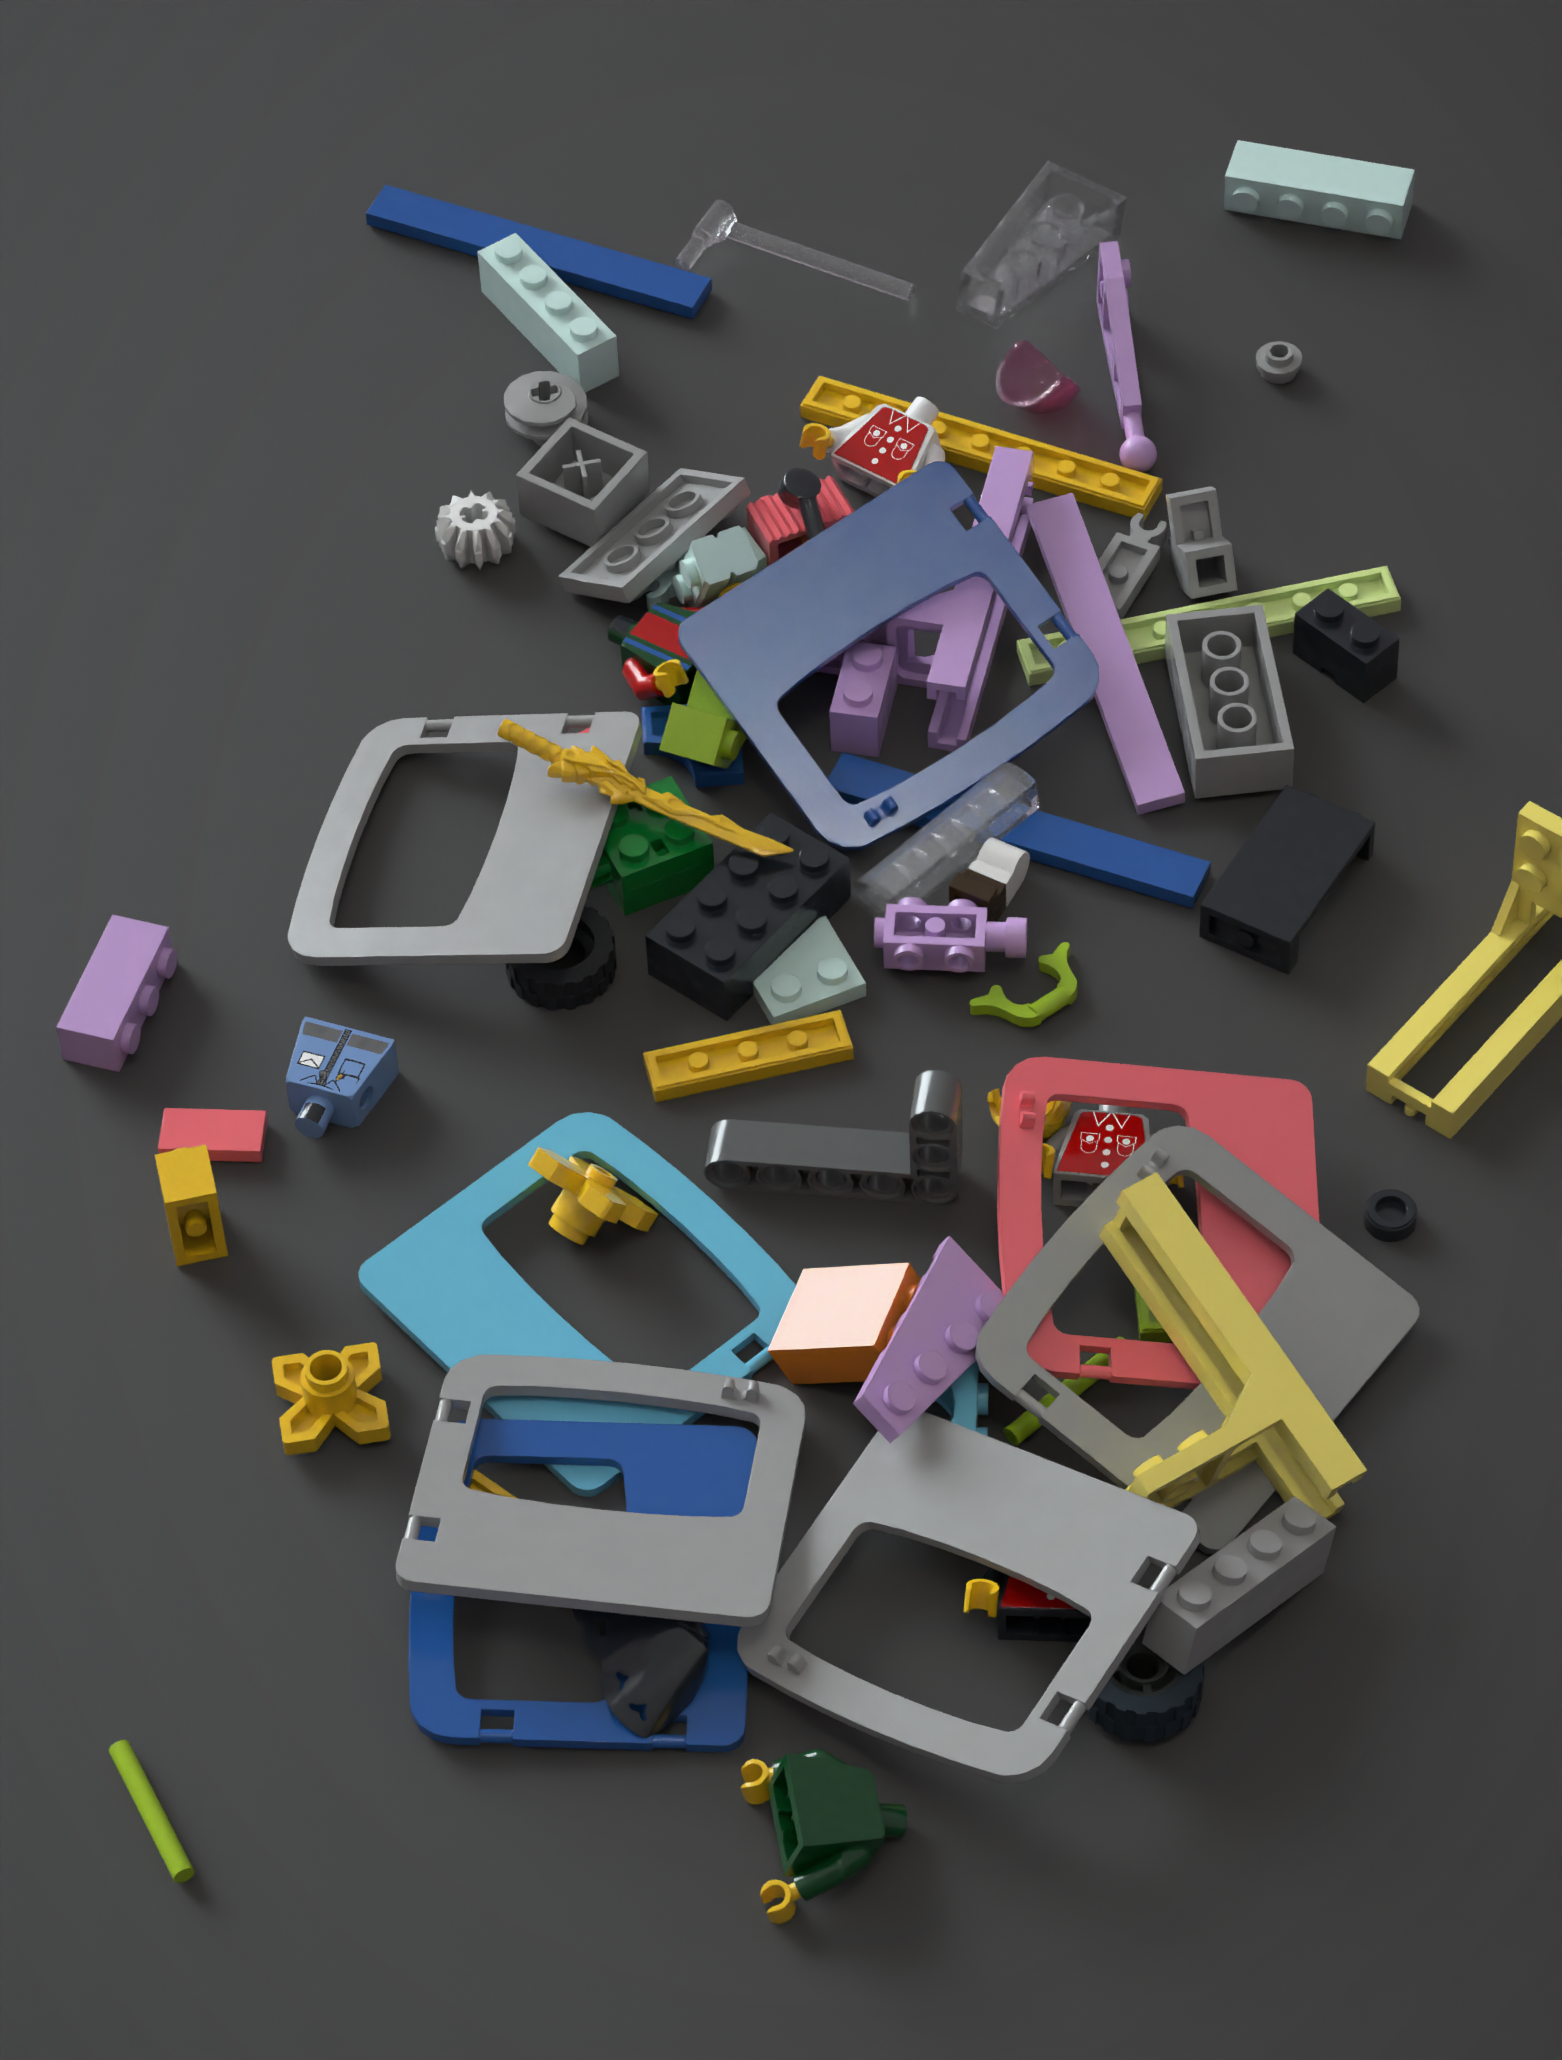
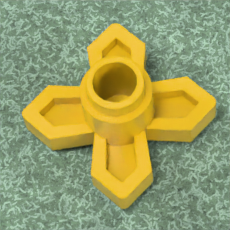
M538 1147L528 1163L529 1167L548 1181L563 1188L551 1207V1211L554 1214L548 1224L558 1233L575 1243L584 1245L589 1236L595 1237L604 1221L617 1223L618 1220H621L635 1229L648 1232L658 1216L657 1212L638 1198L615 1187L614 1185L618 1181L615 1176L583 1159L571 1156L567 1160L552 1150Z
M370 1342L345 1346L341 1353L333 1350H322L310 1357L304 1353H298L272 1359L276 1394L294 1403L279 1418L284 1453L286 1455L317 1451L334 1427H337L359 1445L390 1439L391 1434L386 1401L368 1394L382 1380L376 1343Z

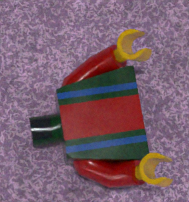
M736 582L727 586L719 594V597L729 592L741 583ZM661 602L654 604L639 622L623 615H618L613 620L608 631V640L621 646L622 674L637 699L646 701L656 698L665 705H672V702L676 704L688 703L697 669L679 644L678 630L686 618L704 607H676Z

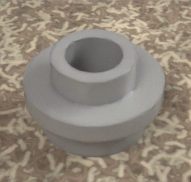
M1270 342L1263 345L1257 351L1256 367L1266 381L1274 384H1284L1293 380L1301 369L1302 354L1296 346L1288 342Z

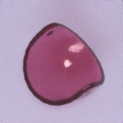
M1027 340L1017 342L1003 358L996 375V389L1000 398L1015 408L1035 414H1048L1058 411L1071 403L1081 391L1069 377L1059 371Z

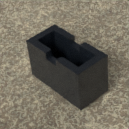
M1329 588L1295 613L1293 654L1320 673L1324 670L1330 672L1336 677L1335 683L1362 703L1368 701L1397 678L1400 638Z

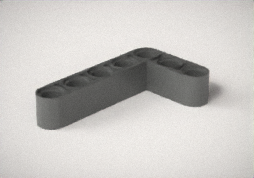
M929 1070L916 1077L909 1120V1133L736 1119L716 1122L710 1132L704 1169L705 1177L712 1184L727 1189L933 1205L951 1202L956 1198L963 1154L962 1086L960 1080L955 1075L940 1070Z

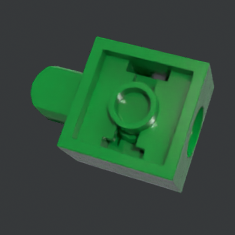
M672 776L646 785L647 788L661 794L669 792L690 806ZM636 802L618 804L590 890L607 885L624 916L693 890L714 869L713 842L707 833L680 823Z

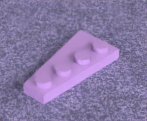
M950 1236L937 1248L929 1270L919 1281L911 1303L906 1312L900 1316L893 1330L895 1332L887 1347L880 1353L853 1402L855 1407L889 1443L898 1438L976 1361V1341L979 1333L1004 1298L1002 1291Z

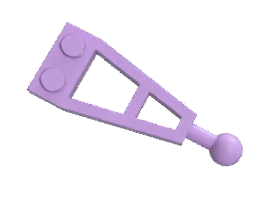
M1118 241L1100 242L1096 302L1121 428L1125 430L1126 440L1120 448L1119 457L1124 467L1143 473L1154 465L1157 458V450L1154 443L1145 437L1141 418L1142 402L1129 316V296L1127 288H1125L1131 287L1129 259H1121Z

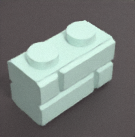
M738 525L720 531L716 538L711 534L691 542L684 560L680 561L678 575L673 577L674 589L682 604L687 603L689 607H704L718 599L719 594L727 586L736 582L743 583L754 576L758 561L745 530Z

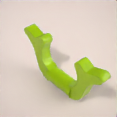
M1062 942L1053 954L1042 955L1038 958L1039 971L1049 974L1058 980L1059 983L1056 989L1032 1004L1018 1005L1005 997L1001 986L994 985L991 987L988 995L970 1000V1013L972 1015H995L1017 1026L1034 1027L1040 1025L1044 1019L1066 1005H1072L1077 998L1078 990L1077 980L1067 963L1070 957V944Z

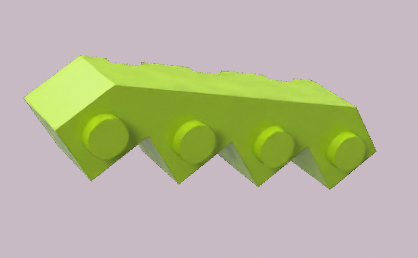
M698 670L696 671L687 706L672 702L659 750L727 770L732 761L737 757L741 746L746 740V736Z

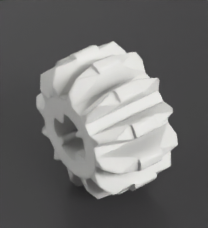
M471 490L466 498L452 495L450 505L440 507L435 534L436 541L439 542V547H441L446 560H456L460 568L467 566L469 563H475L481 570L484 562L490 561L499 564L501 554L511 553L513 539H515L516 524L515 518H512V512H510L505 499L495 500L490 491L481 497L475 496Z

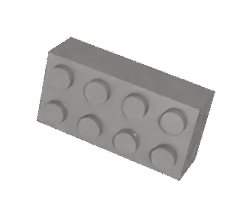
M1263 605L1167 614L1165 657L1194 798L1282 790L1286 785L1293 787L1294 745Z

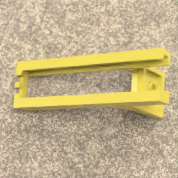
M1531 801L1519 811L1512 879L1491 932L1367 1064L1366 1091L1389 1104H1392L1396 1099L1406 1103L1404 1112L1407 1116H1415L1419 1111L1426 1115L1425 1125L1449 1139L1460 1130L1562 1017L1561 959L1434 1099L1401 1081L1553 914L1562 918L1561 817Z
M1155 1172L1122 1190L1116 1201L1120 1208L1114 1220L1104 1225L1099 1237L1225 1416L1219 1430L1210 1435H1207L1204 1430L1198 1431L1178 1446V1453L1165 1460L1160 1455H1157L1142 1463L1133 1472L1135 1477L1133 1483L1125 1490L1174 1508L1256 1461L1285 1503L1295 1496L1325 1519L1339 1513L1345 1503L1337 1493V1490L1350 1482L1355 1483L1362 1479L1367 1471L1363 1463L1160 1175Z

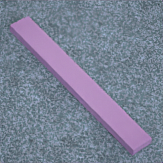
M1073 493L1028 504V517L1065 618L1076 634L1080 635L1092 651L1099 665V684L1094 697L1137 814L1140 815L1185 803V791Z

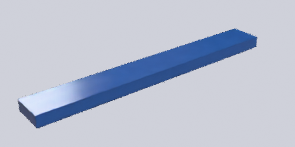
M389 185L383 187L366 212L367 225L477 257L478 251L517 233L563 282L690 319H694L712 291V279L706 276Z
M843 752L828 780L845 802L858 804L894 787L915 774ZM971 790L913 823V825L979 845H984L989 838L993 837L1027 851L1030 855V860L1192 909L1211 873L1210 861Z

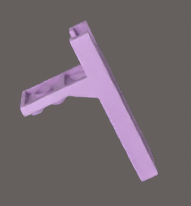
M996 446L979 504L988 516L992 517L1022 558L1031 528L1027 505L1033 503V498L1024 496H1032L1034 482H1029L1033 475V451ZM974 519L972 527L979 524L976 519ZM972 577L955 585L954 590L939 593L859 641L896 646L897 684L927 688V699L937 700L928 728V748L955 751L970 741L1008 609L990 583L981 577ZM915 630L940 634L935 655L927 657L915 656ZM846 650L816 672L839 675Z

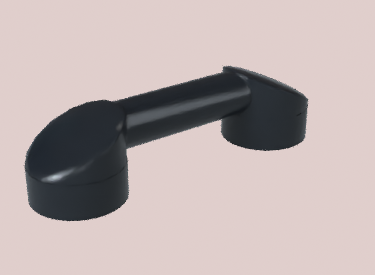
M794 468L786 472L780 479L778 494L784 504L791 508L800 509L808 540L825 530L816 498L821 491L822 485L820 479L812 471L804 468Z

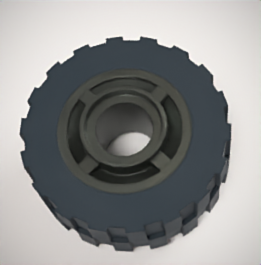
M1147 1624L1088 1711L1089 1718L1095 1725L1098 1723L1104 1728L1103 1731L1112 1736L1116 1734L1123 1737V1740L1128 1741L1135 1739L1144 1740V1742H1154L1158 1738H1170L1180 1729L1183 1731L1190 1725L1191 1718L1196 1717L1202 1699L1204 1661L1183 1675L1142 1644Z

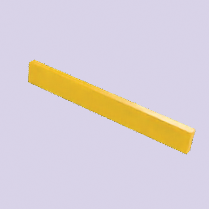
M819 375L800 405V417L831 427H840L865 414H870L877 405L887 404L905 413L912 403ZM940 411L931 424L937 431L941 447L945 452V461L988 474L996 446L1033 451V475L1029 479V482H1034L1033 488L1059 496L1073 493L1075 500L1124 516L1133 518L1137 513L1144 514L1145 521L1162 492V478Z

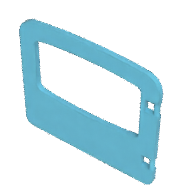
M592 1112L571 1114L557 1121L366 1260L358 1272L362 1291L447 1373L450 1368L461 1360L484 1354L541 1356L613 1362L549 1306L510 1266L483 1233L487 1225L548 1181L528 1166L538 1147L552 1150L567 1160L571 1156L579 1159H592L622 1180L651 1203L707 1254L738 1286L760 1313L755 1321L691 1368L690 1371L750 1380L755 1372L773 1359L767 1350L796 1287V1284L758 1243L686 1176L617 1122L605 1115ZM755 1340L764 1349L748 1362H742L735 1354ZM493 1396L486 1400L483 1406L495 1419L691 1425L705 1414L626 1402L546 1396ZM544 1464L573 1493L583 1497L596 1496L623 1477L620 1470L611 1466Z

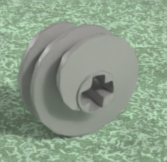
M535 371L517 378L509 384L504 393L507 425L516 434L532 439L540 447L549 440L569 417L586 425L588 424L586 393L581 385L568 375L554 371Z

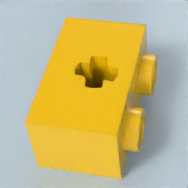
M204 1144L190 1148L182 1147L170 1152L155 1154L177 1266L228 1256L207 1145Z

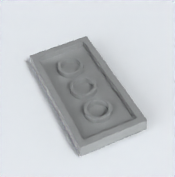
M680 468L558 576L564 591L622 603H630L637 600L654 580L675 566L676 561L689 550L692 541L705 537L722 519L731 516L736 511L737 506L751 494L745 478Z

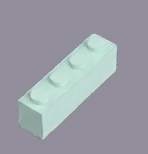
M1237 140L1225 174L1224 210L1401 240L1413 203L1415 170Z
M517 233L477 252L482 293L559 373L568 375L577 381L585 393L620 376L616 335Z

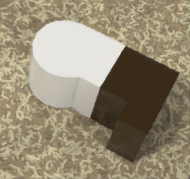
M993 837L989 838L982 846L977 859L970 864L965 873L958 872L949 884V903L956 899L970 900L981 905V907H987V921L997 922L1026 876L1030 861L1029 853Z

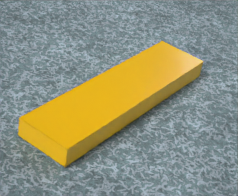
M841 1010L643 1053L644 1066L655 1102L854 1059L853 1045Z

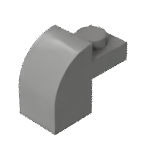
M1209 486L1167 494L1166 502L1171 537L1167 538L1173 567L1183 592L1191 599L1238 590L1232 544L1222 536L1216 489Z

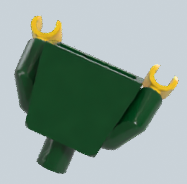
M814 1749L799 1754L786 1753L784 1758L774 1760L773 1767L769 1768L763 1761L751 1759L746 1761L741 1768V1775L745 1782L741 1786V1791L745 1801L758 1805L770 1799L784 1876L793 1877L794 1882L789 1885L776 1879L770 1880L763 1885L760 1891L763 1903L771 1902L775 1898H785L782 1903L772 1906L766 1912L772 1923L780 1924L790 1920L795 1914V1901L802 1897L805 1901H809L864 1871L881 1847L885 1837L902 1838L906 1832L907 1811L903 1804L879 1803L874 1775L868 1769L850 1766L822 1749Z

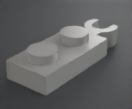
M1137 513L1131 519L1130 536L1117 532L1099 559L1100 567L1120 619H1123L1160 561V547L1166 541V522L1161 520L1154 530H1144V514Z

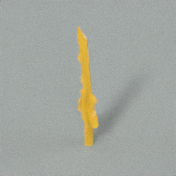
M507 718L498 729L497 735L509 742L511 741L512 744L520 748H525L526 751L534 755L536 754L547 762L550 761L552 765L548 767V777L561 778L562 782L567 783L576 782L577 785L588 782L591 786H597L600 794L608 795L610 797V804L617 805L636 802L680 823L762 857L794 851L792 848L773 839L743 829L723 814L711 816L686 805L682 800L669 792L661 794L647 788L644 778H635L627 771L620 760L613 761L594 745L591 747L590 752L575 745H572L571 749H562L561 746L549 742L547 739L536 735V733L526 728L523 729L522 726Z

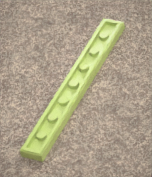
M1382 566L1120 620L1136 663L1142 664L1166 659L1165 631L1167 614L1263 605L1269 636L1274 637L1294 633L1295 613L1328 588L1369 617L1401 611V597L1388 567ZM1060 632L1044 635L1054 649L1066 642V639ZM1030 638L1017 640V654L1028 685L1033 686L1048 682L1054 674L1051 665Z

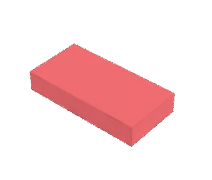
M164 1108L158 1152L160 1154L177 1148H190L206 1144L210 1161L262 1162L268 1125L267 1113L262 1110Z

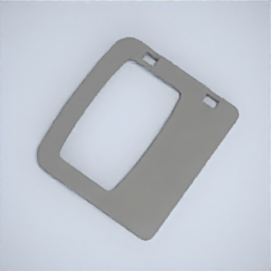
M622 711L595 712V715L569 716L568 713L454 716V719L428 720V717L390 720L374 728L361 741L344 774L309 859L288 931V942L295 957L305 964L315 966L548 963L562 958L567 954L572 944L618 804H610V797L600 794L597 786H591L588 782L577 785L576 782L567 783L562 782L561 778L548 777V767L552 765L550 761L547 762L536 754L534 755L526 751L525 748H520L512 744L511 741L509 742L497 735L498 729L507 718L522 726L523 729L526 728L536 733V735L547 739L549 742L561 746L562 749H571V746L575 745L590 752L591 747L594 745L613 761L620 760L627 771L630 772L643 731L638 716L632 712ZM590 727L588 733H568L569 728ZM449 731L447 737H427L429 732ZM518 752L513 779L497 832L472 893L454 923L447 926L334 927L338 904L358 842L378 795L400 757L413 753Z
M1177 1125L1157 1131L1110 1174L1064 1222L1035 1256L981 1329L976 1341L975 1358L980 1372L1010 1400L1017 1401L1037 1417L1040 1424L1124 1490L1133 1483L1135 1479L1133 1472L1142 1463L1157 1455H1160L1163 1460L1179 1452L1177 1448L1184 1440L1198 1431L1204 1430L1207 1435H1210L1219 1430L1225 1416L1202 1383H1200L1169 1416L1144 1437H1130L1028 1355L1027 1344L1042 1320L1092 1257L1103 1247L1104 1243L1099 1235L1104 1225L1114 1220L1120 1208L1116 1201L1122 1190L1155 1172L1160 1175L1165 1184L1169 1183L1176 1176H1189L1289 1255L1291 1259L1290 1269L1258 1316L1333 1422L1412 1329L1419 1317V1305L1409 1292L1210 1136L1192 1127ZM1031 1380H1034L1056 1398L1048 1409L1023 1390ZM1256 1461L1185 1501L1188 1505L1182 1512L1194 1518L1200 1530L1198 1550L1205 1554L1213 1555L1237 1538L1276 1491Z
M484 1354L461 1360L450 1368L443 1381L437 1414L432 1423L409 1511L405 1536L402 1538L396 1561V1580L400 1586L414 1592L740 1627L760 1625L767 1620L770 1614L805 1431V1406L795 1393L780 1385L683 1369L599 1360ZM493 1396H546L626 1402L715 1414L753 1422L760 1428L744 1508L742 1512L732 1517L644 1514L551 1504L472 1490L464 1485L484 1403ZM451 1409L467 1410L466 1423L448 1422ZM421 1526L438 1528L435 1542L418 1540Z
M923 1412L892 1443H889L877 1431L777 1574L770 1614L767 1620L754 1627L741 1628L738 1634L737 1651L745 1667L753 1676L788 1696L862 1732L921 1756L999 1782L1017 1783L1029 1781L1044 1773L1056 1761L1070 1740V1733L1084 1712L1090 1710L1162 1601L1161 1596L1175 1575L1180 1574L1198 1547L1200 1530L1194 1518L1186 1513L930 1413ZM874 1529L907 1537L952 1552L1021 1580L1066 1602L1091 1617L1089 1627L1020 1728L1015 1731L1005 1732L931 1709L853 1676L790 1641L793 1629L861 1533ZM1150 1564L1163 1568L1150 1589L1137 1585ZM1061 1699L1073 1705L1059 1726L1046 1720Z

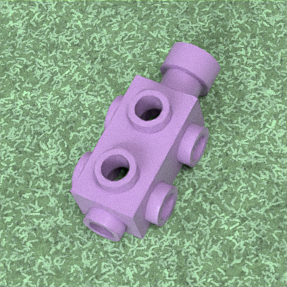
M906 897L901 899L898 904H886L885 918L875 917L874 948H883L884 968L902 969L906 971L941 970L958 973L967 971L985 972L986 952H1005L1006 958H1026L1027 918L1007 917L1006 922L987 921V907H977L974 902L967 899L953 900L948 906L927 905L920 898Z

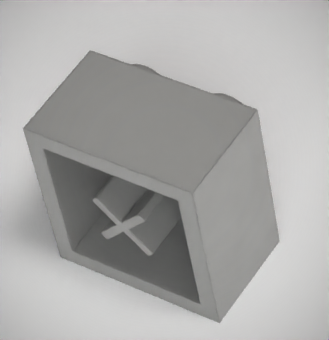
M569 417L516 474L520 515L592 547L649 494L650 481L647 451Z

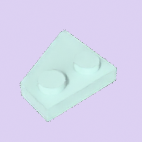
M824 916L818 918L753 981V993L770 1024L773 1025L814 1016L865 997L866 982L827 917Z

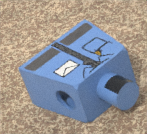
M305 1016L286 1075L289 1107L294 1113L299 1114L295 1120L297 1130L307 1137L320 1138L323 1136L329 1122L349 1128L360 1126L399 1073L395 1040Z

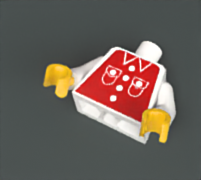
M916 397L905 413L887 404L877 405L870 414H865L840 427L828 429L826 426L818 423L807 424L803 428L799 445L803 449L805 447H814L812 455L818 460H823L826 452H832L830 455L838 479L875 497L927 464L935 461L945 462V452L941 447L937 431L931 426L938 416L939 410L931 401L923 397Z

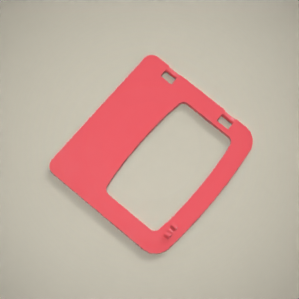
M1055 1057L1028 1058L1016 1064L1006 1077L1002 1088L997 1157L998 1244L1002 1294L1004 1297L1043 1248L1041 1211L1042 1144L1046 1106L1051 1101H1069L1177 1112L1184 1118L1186 1127L1195 1128L1210 1136L1319 1222L1313 1103L1310 1091L1299 1081ZM1195 1181L1199 1232L1258 1315L1290 1269L1291 1259L1282 1248ZM1051 1310L1042 1320L1027 1344L1028 1355L1055 1378L1078 1380L1079 1377L1109 1380L1110 1383L1193 1390L1201 1383L1174 1343L1065 1334L1055 1327ZM1080 1352L1108 1354V1366L1080 1364Z

